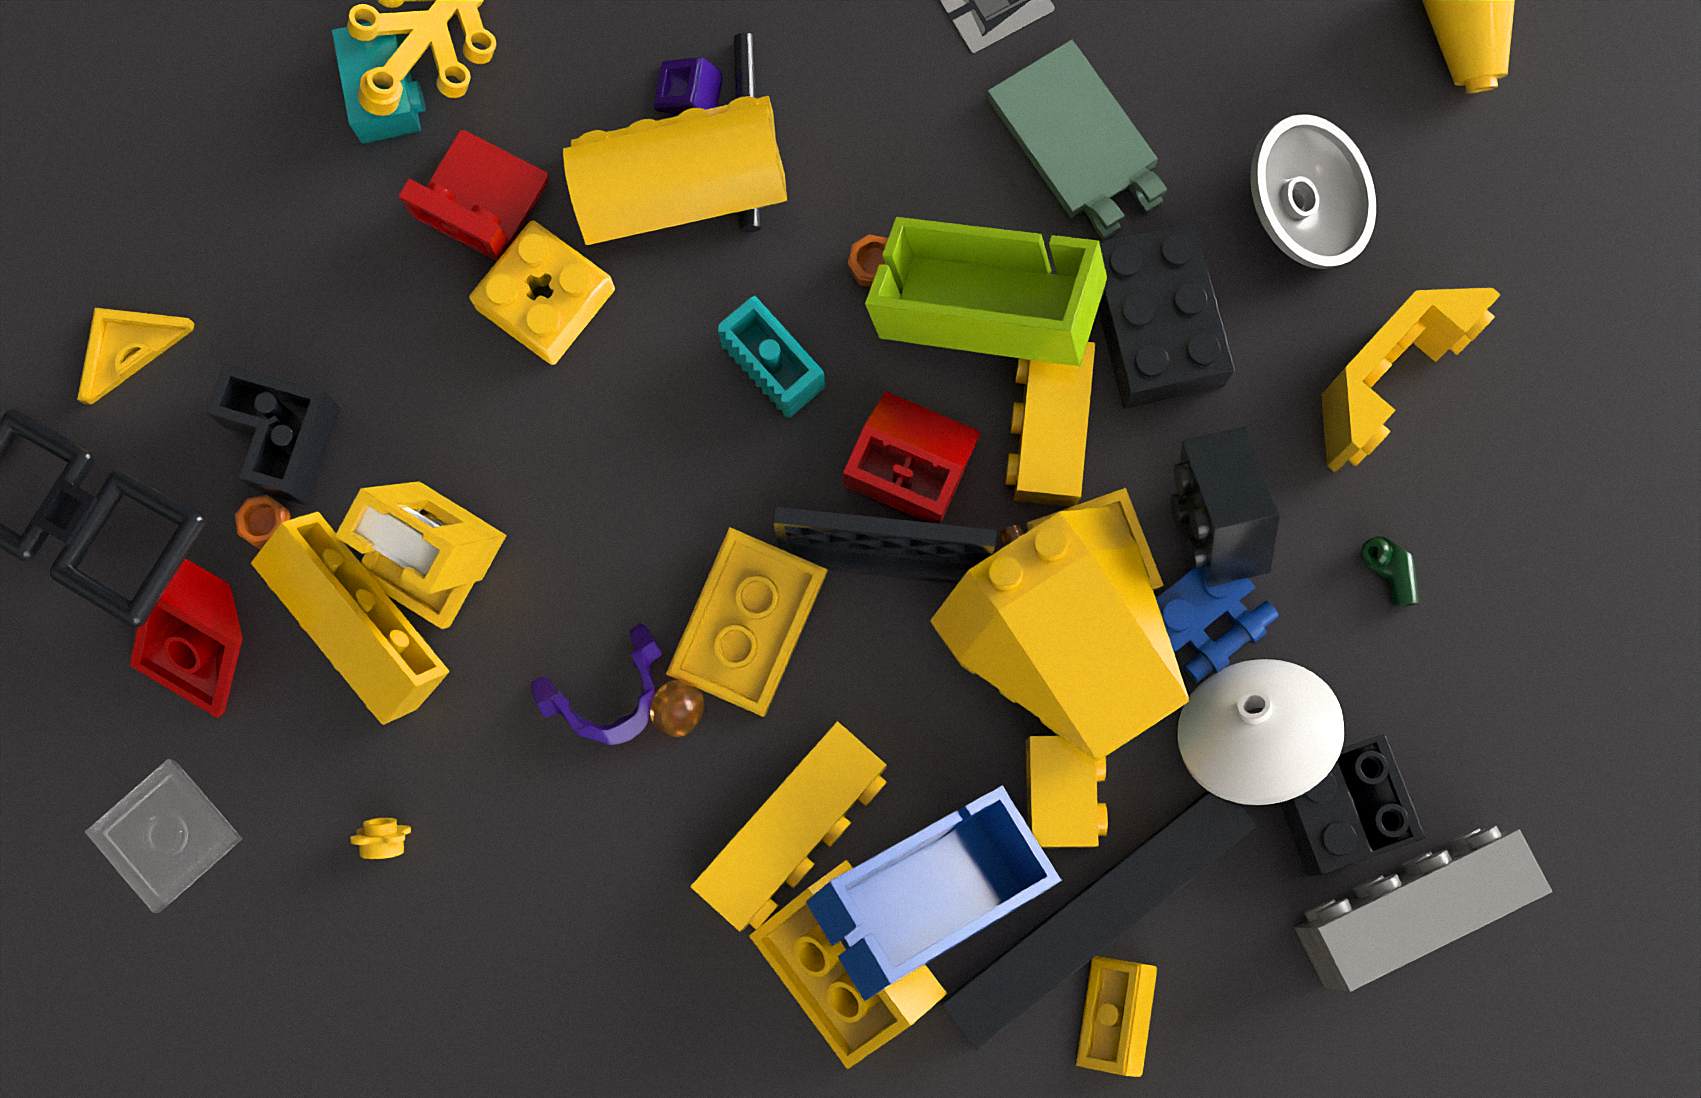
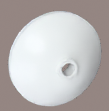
M1259 659L1244 661L1230 665L1220 672L1212 674L1191 693L1189 702L1184 705L1178 722L1180 752L1188 771L1194 779L1216 796L1235 803L1248 805L1280 803L1309 791L1331 771L1338 760L1344 742L1342 711L1333 691L1313 672L1296 664L1280 660ZM1263 708V710L1259 713H1248V711L1251 709Z

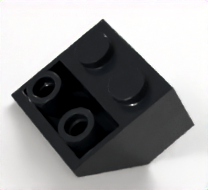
M1385 733L1342 748L1335 765L1322 781L1300 796L1280 802L1307 876L1323 875L1426 838Z

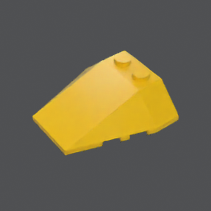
M1108 506L1060 511L969 569L930 620L936 632L962 667L973 675L976 673L999 689L1000 694L1013 703L1015 701L1040 718L1042 724L1096 762L1189 702V697L1139 546Z

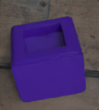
M703 57L662 61L653 108L660 112L679 115L691 108H703L706 110L717 107L723 79L722 72Z

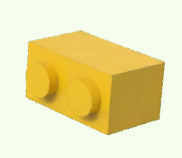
M1029 736L1025 741L1027 826L1040 847H1098V836H1106L1108 828L1106 803H1097V781H1105L1106 757L1096 762L1061 736Z

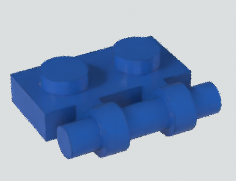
M1192 569L1156 598L1173 652L1175 653L1188 643L1197 654L1196 657L1184 665L1186 673L1196 683L1211 671L1218 673L1230 664L1228 658L1247 642L1255 644L1266 635L1265 628L1279 617L1277 610L1268 601H1264L1253 611L1247 610L1240 602L1244 596L1256 588L1248 578L1208 587L1202 569ZM1224 613L1234 626L1217 640L1213 641L1203 629Z

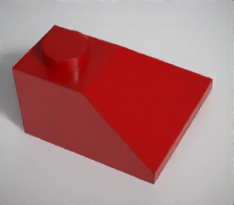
M185 558L146 622L142 626L137 627L130 661L132 668L216 718L221 717L225 713L243 640L230 584Z

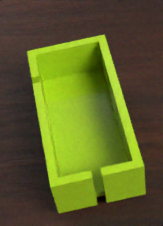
M896 217L882 255L886 265L879 264L865 305L880 339L1080 367L1107 280L1099 241L1052 235L1049 246L1057 272L1056 275L1051 274V267L1042 234Z

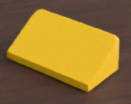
M1095 956L1091 959L1076 1066L1123 1076H1142L1157 975L1156 966Z

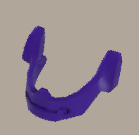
M641 623L630 630V637L635 649L631 652V656L634 659L633 665L639 669L642 683L638 705L632 714L618 719L611 725H596L583 719L569 706V700L564 698L561 691L557 692L548 677L543 676L532 681L531 684L533 697L543 717L561 714L579 736L608 745L620 744L638 735L647 725L655 697L650 665L662 655L647 627Z

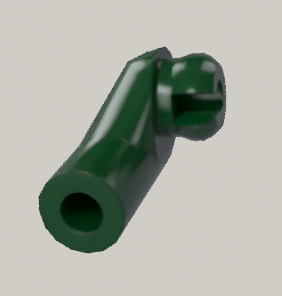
M1377 536L1368 539L1361 548L1362 560L1369 568L1390 581L1393 607H1407L1420 604L1413 556L1388 538Z

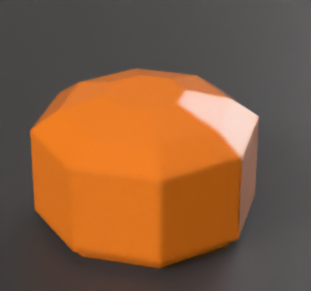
M869 234L852 244L848 268L858 285L871 288L879 264L886 265L882 255L888 238Z
M268 495L248 498L235 514L237 534L258 549H262L279 525L290 520L289 510Z

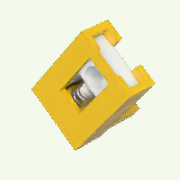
M420 481L360 488L335 535L336 538L362 554L365 553L360 563L389 597L441 629L451 626L473 584L483 579L507 536Z

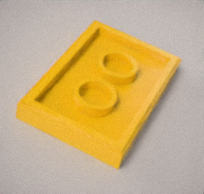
M729 527L666 674L762 717L766 716L828 569Z

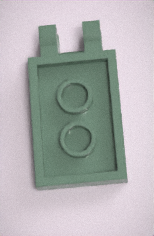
M1073 39L988 90L987 100L1069 217L1073 218L1084 211L1103 241L1120 231L1121 226L1118 222L1124 219V214L1120 208L1110 199L1116 194L1129 188L1145 215L1162 205L1164 200L1161 196L1167 192V187L1153 171H1149L1156 166L1157 156Z

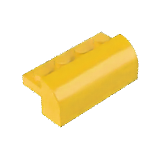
M769 96L760 98L740 97L731 101L728 105L706 110L703 108H691L683 111L678 116L658 121L642 119L632 123L629 127L609 132L602 130L590 131L578 139L571 140V147L563 148L568 190L586 245L787 201L785 172L775 138L774 116Z

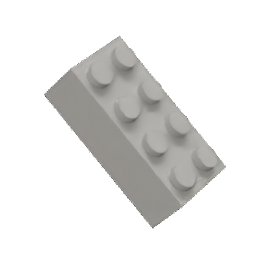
M1496 825L1483 830L1475 828L1450 840L1449 843L1453 850L1449 852L1447 849L1434 854L1429 851L1404 862L1401 866L1405 873L1400 876L1393 874L1384 878L1383 875H1379L1353 888L1356 897L1349 901L1347 898L1337 902L1334 899H1330L1305 911L1304 914L1308 921L1294 927L1324 988L1351 992L1553 892L1520 829L1500 832Z

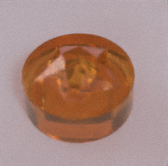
M673 680L666 683L658 690L651 704L650 717L653 725L672 737H681L688 734L696 727L702 717L704 710L703 695L697 688L681 680Z

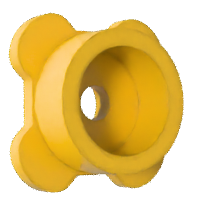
M395 818L370 819L363 822V828L357 829V835L350 837V843L359 845L360 857L365 859L395 857L404 853L403 841L405 840V835L411 833V827L408 825H397Z

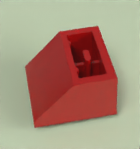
M885 391L865 423L843 471V486L922 521L941 524L980 438L981 431Z

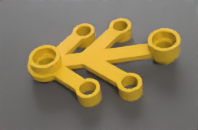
M377 0L381 5L388 8L399 7L404 1H435V3L428 11L379 14L372 6L359 4L354 6L349 12L347 30L357 40L370 41L376 36L409 34L384 67H376L365 72L360 80L357 94L358 101L367 112L374 115H389L398 108L403 90L401 81L429 45L431 46L438 70L436 84L439 91L450 98H459L466 93L470 82V72L463 64L457 61L447 27L448 21L454 14L458 16L465 36L463 54L470 62L475 64L488 63L492 59L496 47V39L492 33L483 29L477 9L484 0ZM356 20H366L371 23V26H362ZM472 43L483 44L486 47V49H477L472 45ZM454 76L461 81V83H452L448 81L446 77ZM374 84L383 85L388 89H380Z

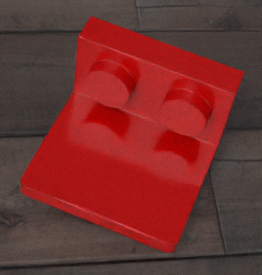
M461 130L426 187L408 179L399 194V198L412 218L498 261L515 240L548 184L549 176L547 172L465 130Z

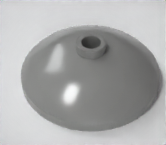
M1294 115L1270 127L1256 146L1252 158L1250 177L1254 207L1263 228L1272 241L1285 254L1305 266L1329 269L1353 260L1369 242L1376 218L1374 184L1368 166L1359 149L1340 128L1323 118L1313 115Z

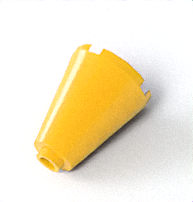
M1422 0L1454 84L1457 86L1465 85L1466 93H1478L1497 88V79L1508 74L1515 0Z

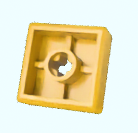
M530 221L472 291L469 299L477 311L547 363L554 365L611 296L615 287L610 275L536 221ZM549 284L553 293L552 296L547 299L540 295L535 299L534 289L538 286L544 287Z

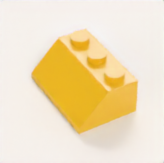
M845 860L798 895L760 926L758 930L750 934L749 937L848 1070L910 1027L947 993L928 967L924 965L868 1000H863L838 957L846 950L841 941L831 946L806 903L810 897L829 881L853 869L849 862Z

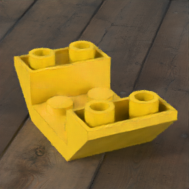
M1494 288L1416 290L1321 394L1327 466L1334 473L1347 461L1356 467L1391 432L1383 424L1395 412V409L1376 394L1371 387L1392 366L1394 361L1412 343L1435 362L1449 349L1458 355L1493 320L1495 316L1487 309L1501 294Z

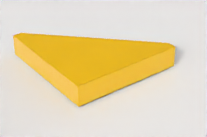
M94 308L77 400L83 404H94L191 333L194 328V322L184 317Z

